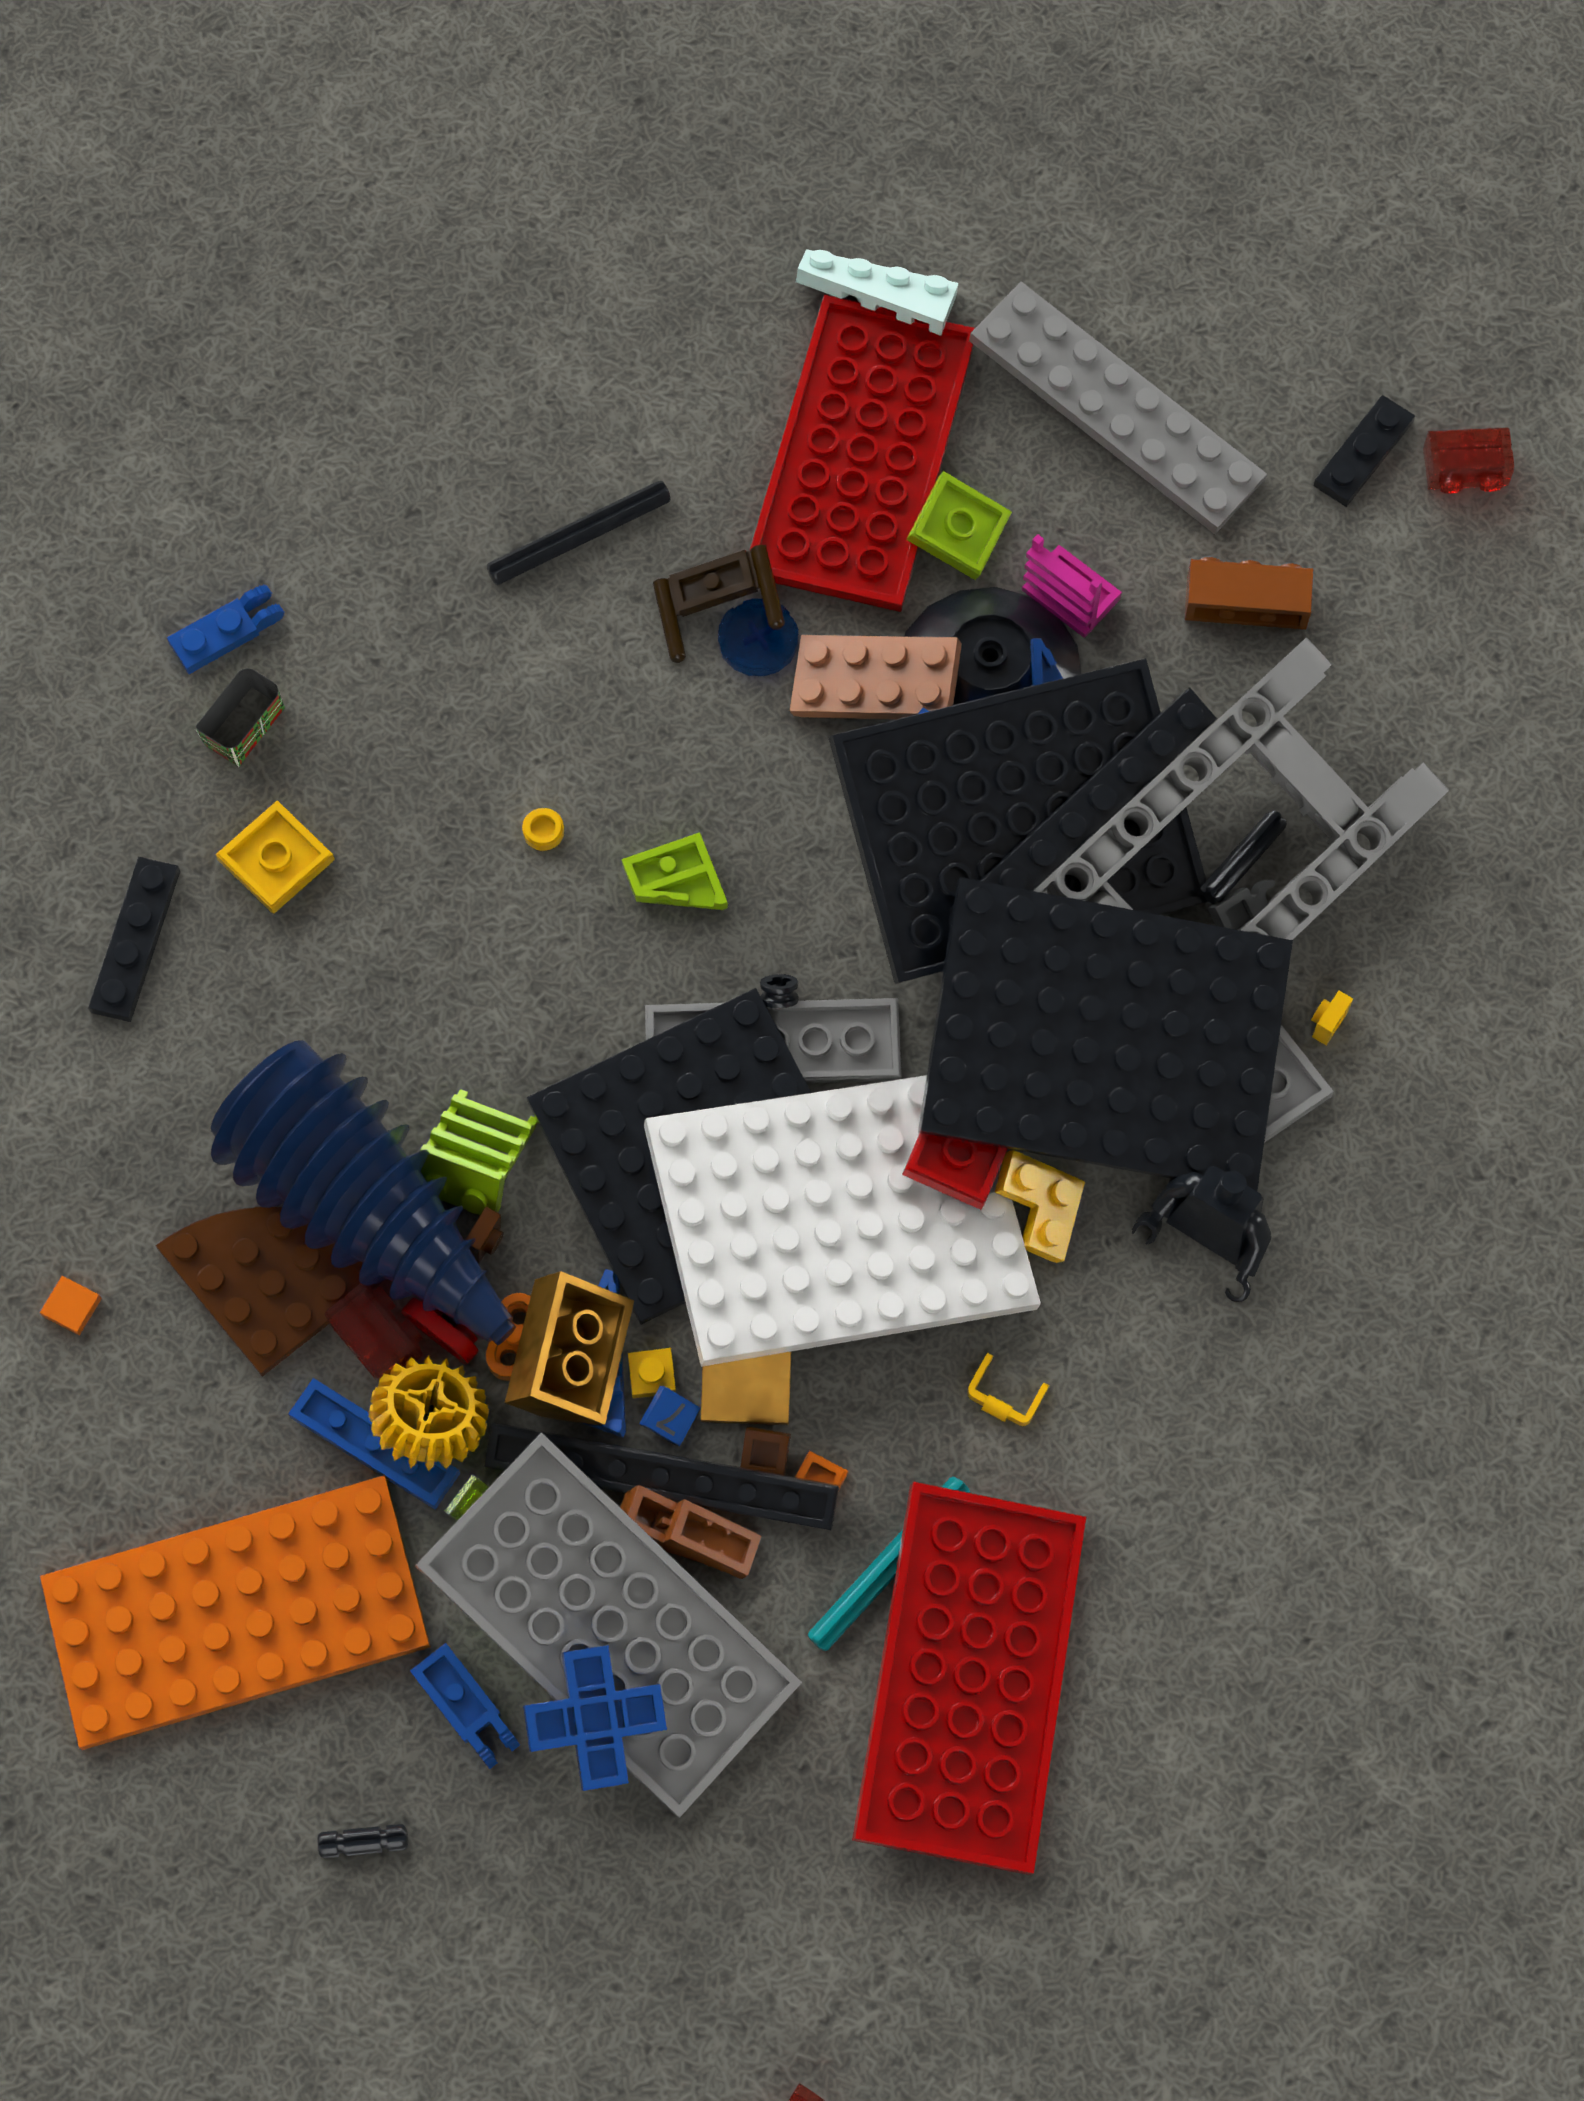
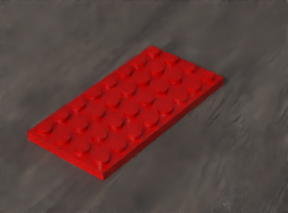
M824 295L750 550L757 545H766L776 584L902 612L919 550L918 546L906 539L939 477L974 349V344L969 341V338L975 328L946 322L940 336L929 331L930 324L917 319H914L912 324L897 320V312L890 309L878 307L873 311L862 307L860 302Z
M913 1482L910 1485L852 1841L1026 1875L1034 1874L1086 1523L1085 1516Z

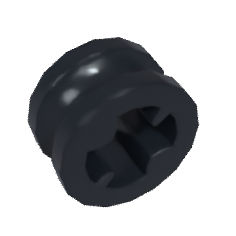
M774 974L761 979L760 987L765 991L762 993L761 998L766 1007L780 1009L792 1007L798 1003L799 996L794 991L798 988V980L794 976Z

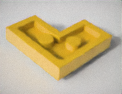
M1018 1151L1006 1152L995 1193L1030 1208L1023 1234L1026 1251L1051 1262L1059 1263L1065 1261L1085 1181Z

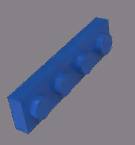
M315 1378L311 1380L288 1413L290 1418L379 1475H385L387 1480L434 1510L437 1509L460 1475L459 1469L452 1465L445 1469L439 1461L434 1462V1467L430 1471L427 1470L425 1462L417 1461V1464L410 1468L409 1458L405 1456L394 1461L392 1456L393 1448L381 1450V1445L379 1444L380 1437L373 1436L371 1430L372 1422L368 1412Z

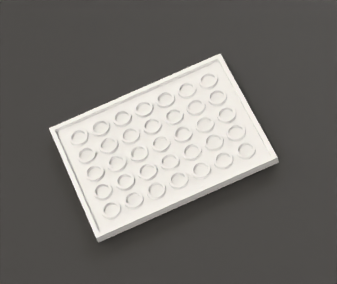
M927 1075L645 1119L644 1129L701 1367L1038 1309L1041 1302L1026 1248L1024 1247L1013 1201L995 1193L1001 1166L982 1210L902 1175L919 1135L918 1128Z

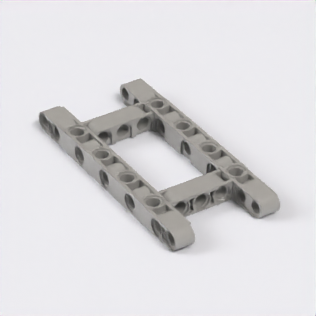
M1306 637L1034 891L1133 910L1110 886L1107 880L1243 753L1246 755L1250 753L1272 776L1270 781L1275 786L1279 784L1301 807L1298 811L1303 816L1307 814L1329 837L1327 849L1283 887L1262 911L1239 929L1241 931L1293 940L1432 808L1449 789L1423 762L1415 770L1411 768L1403 777L1401 776L1369 807L1366 806L1283 717L1326 677L1324 672L1332 665ZM1243 711L1249 712L1254 716L1256 727L1249 726L1242 719ZM1184 765L1191 766L1197 771L1198 781H1191L1185 776L1183 771ZM1124 820L1134 821L1140 829V836L1136 837L1127 833L1124 827ZM1357 833L1363 834L1368 838L1370 850H1366L1359 845ZM1065 875H1073L1079 880L1081 884L1080 892H1074L1067 888L1064 881ZM1299 888H1304L1311 893L1313 897L1312 905H1307L1300 899Z

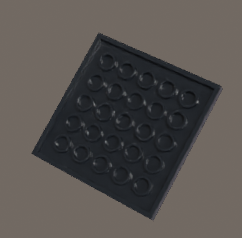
M756 988L527 1097V1102L612 1270L617 1275L626 1297L634 1300L633 1311L641 1325L686 1303L644 1129L645 1119L811 1093Z

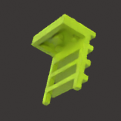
M460 1089L458 1094H454L448 1110L444 1111L441 1115L437 1128L434 1127L431 1131L429 1141L426 1145L423 1144L420 1151H429L421 1173L426 1182L447 1177V1182L438 1196L440 1200L458 1207L463 1206V1209L474 1214L481 1215L485 1207L498 1213L501 1207L505 1179L538 1122L533 1116H530L528 1121L466 1099L468 1092ZM447 1131L452 1132V1133H455V1134L460 1135V1136H462V1137L468 1138V1139H470V1140L476 1141V1142H478V1143L484 1144V1145H486V1146L492 1147V1148L497 1149V1150H499V1151L505 1152V1153H507L508 1155H506V1154H504V1153H501V1152H498V1151H496V1150H493V1149H491V1148L485 1147V1146H483V1145L477 1144V1143H475V1142L469 1141V1140H467V1139L461 1138V1137H459V1136L453 1135V1134H451V1133H448ZM503 1132L509 1133V1134L514 1135V1136H516V1137L510 1136V1135L505 1134V1133H503Z

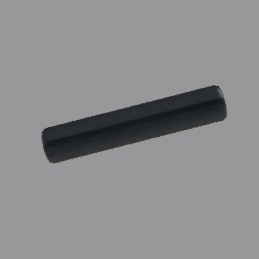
M1274 810L1271 813H1266L1201 886L1200 892L1207 902L1211 904L1221 902L1284 831L1287 821L1281 817L1278 811Z

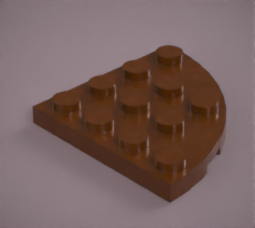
M253 1207L219 1213L194 1222L155 1245L262 1377L383 1282L381 1281L373 1285L361 1284L359 1281V1273L363 1264L361 1261L344 1268L334 1267L331 1263V1255L335 1243L317 1249L307 1247L305 1244V1234L309 1223L294 1229L283 1227L280 1222L282 1207Z

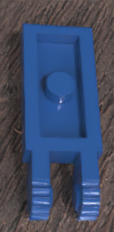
M259 585L245 592L240 600L237 598L167 637L169 645L188 675L259 636L260 631L283 619L285 612L279 604H272L266 609L258 611L252 620L247 612L270 599L272 592L267 585Z
M446 1643L410 1670L411 1674L465 1744L467 1742L470 1743L489 1769L498 1763L495 1759L496 1756L487 1745L483 1744L477 1734L490 1724L496 1730L499 1739L506 1748L514 1751L520 1746L517 1739L500 1719L502 1715Z

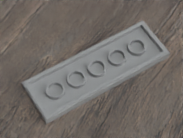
M898 998L798 1001L796 1005L788 1008L766 1007L807 1084L883 1082L902 1078ZM723 1003L645 1005L646 1040Z

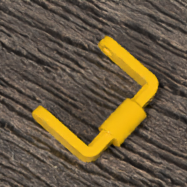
M987 1353L969 1384L968 1397L982 1405V1411L1003 1422H1006L1008 1419L1019 1426L1028 1425L1050 1385L1042 1384L1026 1415L1015 1411L1009 1404L990 1394L987 1396L976 1390L993 1359V1355Z

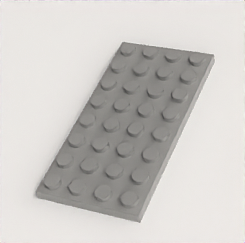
M542 1432L415 1565L554 1700L568 1699L562 1652L609 1645L615 1691L660 1684L667 1730L622 1737L627 1770L678 1818L685 1813L802 1683Z

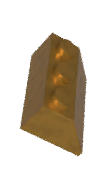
M562 1271L535 1279L504 1403L540 1417L600 1426L605 1425L634 1300Z

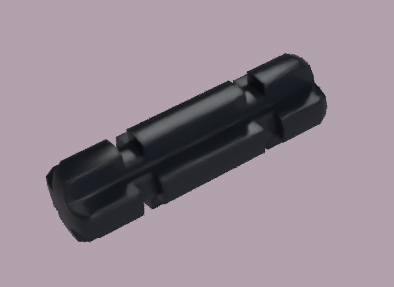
M403 1824L387 1825L384 1830H381L380 1826L347 1829L343 1830V1834H338L337 1831L321 1832L318 1834V1852L322 1858L339 1857V1853H344L346 1856L382 1853L384 1848H388L389 1852L401 1851L408 1847V1832Z

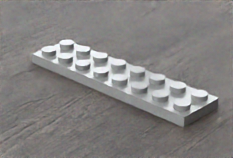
M1020 282L970 334L969 341L1213 534H1216L1264 482L1267 473L1023 282Z

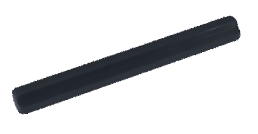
M657 481L487 564L488 574L496 585H500L669 503L671 500L669 490L663 481Z

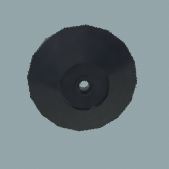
M998 587L960 590L929 605L906 630L904 637H958L962 646L953 705L1031 687L1030 640L1033 638H1041L1046 648L1050 649L1063 678L1082 674L1078 645L1063 621L1030 596ZM986 655H993L997 658V660L994 662H986L983 659V657Z

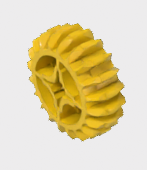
M429 1355L424 1359L423 1364H418L412 1357L407 1361L406 1368L396 1363L391 1369L390 1375L383 1374L379 1379L378 1387H375L371 1395L372 1405H370L368 1416L372 1422L371 1430L373 1436L380 1437L379 1444L381 1445V1450L393 1448L392 1456L394 1461L405 1456L409 1458L410 1468L416 1465L417 1461L425 1462L428 1471L434 1467V1462L437 1461L445 1469L451 1465L452 1458L462 1463L467 1457L468 1451L474 1452L477 1449L480 1439L485 1435L487 1428L486 1421L489 1415V1408L485 1404V1390L476 1389L478 1384L476 1376L464 1378L465 1371L463 1365L452 1370L449 1368L447 1358L440 1365L433 1364ZM434 1405L433 1412H430L427 1421H424L425 1413L428 1414L430 1406Z

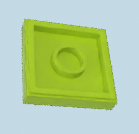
M943 471L933 486L906 540L976 581L981 575L1012 511Z

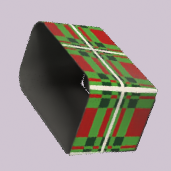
M245 668L240 670L196 725L197 729L195 730L204 745L239 767L285 709L278 686L253 669ZM251 687L273 700L237 746L227 748L211 739Z

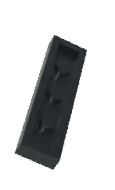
M138 856L88 1007L90 1013L131 1022L180 874L178 865Z

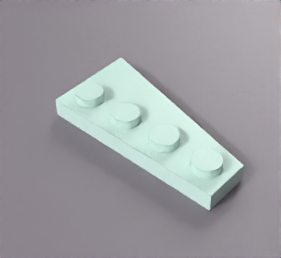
M806 249L799 264L796 278L797 283L840 299L848 295L857 297L861 306L875 311L878 307H884L897 312L896 319L905 323L912 324L914 319L930 324L929 331L940 336L951 312L958 289L957 282L948 281L942 276L916 274L902 267H884L871 264L869 261L861 258L848 259L835 256L825 250L812 251Z

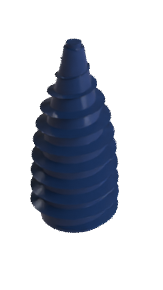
M303 1040L294 1041L283 1046L251 1070L226 1097L212 1120L211 1132L215 1136L211 1149L212 1160L219 1165L235 1163L233 1180L239 1186H252L259 1183L256 1200L261 1207L270 1208L283 1204L280 1213V1222L283 1227L294 1229L309 1223L305 1234V1244L307 1247L317 1249L335 1243L331 1255V1263L334 1267L344 1268L361 1261L363 1263L359 1273L361 1284L373 1285L388 1279L392 1281L390 1288V1297L392 1299L400 1300L414 1295L423 1300V1309L425 1311L438 1309L452 1317L456 1324H463L487 1342L493 1341L496 1345L504 1342L513 1333L516 1326L511 1322L513 1317L486 1278L485 1273L488 1270H481L470 1250L476 1238L463 1240L455 1224L463 1210V1206L448 1210L444 1209L438 1196L447 1182L446 1176L426 1182L421 1169L428 1157V1150H422L407 1156L401 1146L408 1134L409 1125H400L388 1131L383 1126L381 1121L388 1109L389 1102L381 1100L366 1107L361 1101V1097L367 1087V1077H358L345 1083L339 1076L345 1066L346 1055L343 1053L336 1054L323 1060Z

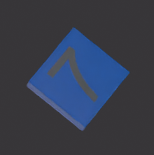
M660 1386L639 1424L675 1446H680L701 1408L669 1388Z

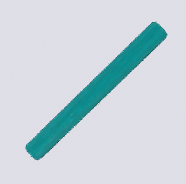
M954 1476L950 1477L942 1486L943 1488L970 1493L967 1485ZM903 1529L809 1631V1639L819 1649L823 1651L829 1650L895 1578Z

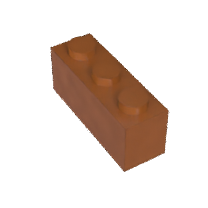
M1204 557L1199 560L1191 559L1187 575L1185 620L1306 630L1312 607L1313 568H1302L1300 565L1293 563L1281 566L1262 565L1260 562L1246 560L1240 563L1222 562L1213 557Z

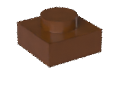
M485 1207L466 1240L476 1238L470 1250L478 1264H480L486 1253L492 1255L496 1251L504 1235V1232L500 1231L501 1214L488 1207Z
M747 1427L740 1467L785 1475L791 1434Z

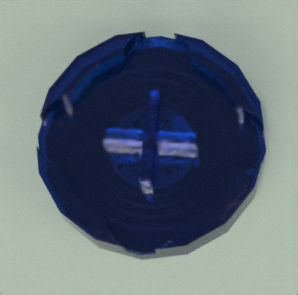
M752 598L743 601L742 605H738L736 608L733 606L725 613L719 624L718 646L723 659L734 670L748 676H767L779 672L792 661L798 649L799 629L794 619L790 616V612L783 605H781L785 624L779 630H773L769 627L762 599Z

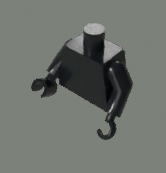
M1209 1166L1202 1175L1193 1172L1172 1178L1152 1203V1212L1142 1213L1132 1228V1234H1134L1139 1226H1148L1152 1230V1234L1145 1244H1151L1155 1241L1162 1228L1161 1220L1163 1217L1168 1218L1166 1223L1234 1264L1235 1268L1239 1271L1236 1280L1244 1287V1293L1241 1297H1234L1229 1288H1226L1225 1294L1227 1298L1234 1302H1242L1250 1295L1251 1288L1247 1279L1249 1276H1255L1271 1241L1270 1228L1265 1215L1261 1213L1264 1200L1262 1195L1247 1186L1246 1179L1241 1173L1237 1171L1224 1172L1216 1166Z

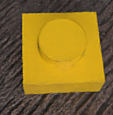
M1339 990L1331 1002L1324 999L1311 1021L1316 1023L1312 1037L1327 1046L1348 1014L1353 998Z
M671 1348L628 1353L633 1399L655 1396L660 1386H665L676 1393Z

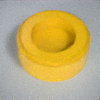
M535 809L523 821V836L526 843L533 849L540 851L551 850L558 846L564 837L563 820L552 809Z

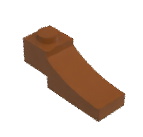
M640 1485L625 1493L620 1508L666 1552L703 1563L739 1579L749 1575L761 1535L690 1501L683 1499L676 1503Z

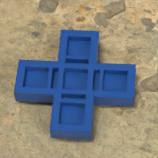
M609 1645L562 1652L568 1699L523 1706L529 1751L534 1752L575 1745L582 1791L628 1784L622 1737L667 1730L661 1685L655 1684L615 1691Z

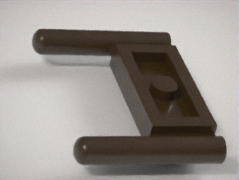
M757 545L752 547L750 551L742 550L671 574L668 579L660 578L653 582L670 660L674 663H680L686 658L677 619L679 615L684 617L756 593L760 588L769 627L773 630H779L785 624L766 545Z

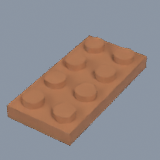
M801 635L790 712L793 716L900 719L917 715L922 708L933 711L953 706L962 643L958 637Z

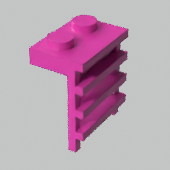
M1037 534L1032 539V547L1026 553L1029 561L1025 564V569L1028 571L1023 576V580L1026 583L1023 585L1022 591L1085 638L1119 602L1122 592L1062 546L1058 545L1052 552L1043 547L1044 538Z

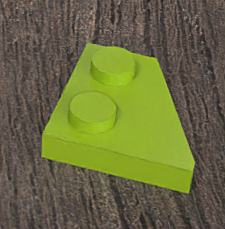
M700 832L621 859L636 902L715 910L728 908L727 899Z

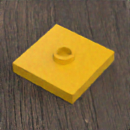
M279 801L273 803L215 854L217 860L272 914H275L335 860L334 855Z

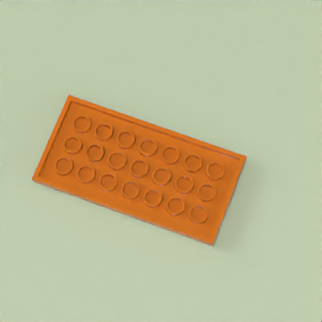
M385 1475L40 1576L77 1742L81 1750L431 1647Z

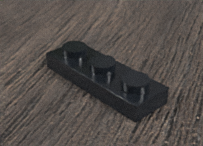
M1382 395L1317 476L1313 486L1347 507L1413 424L1415 415Z

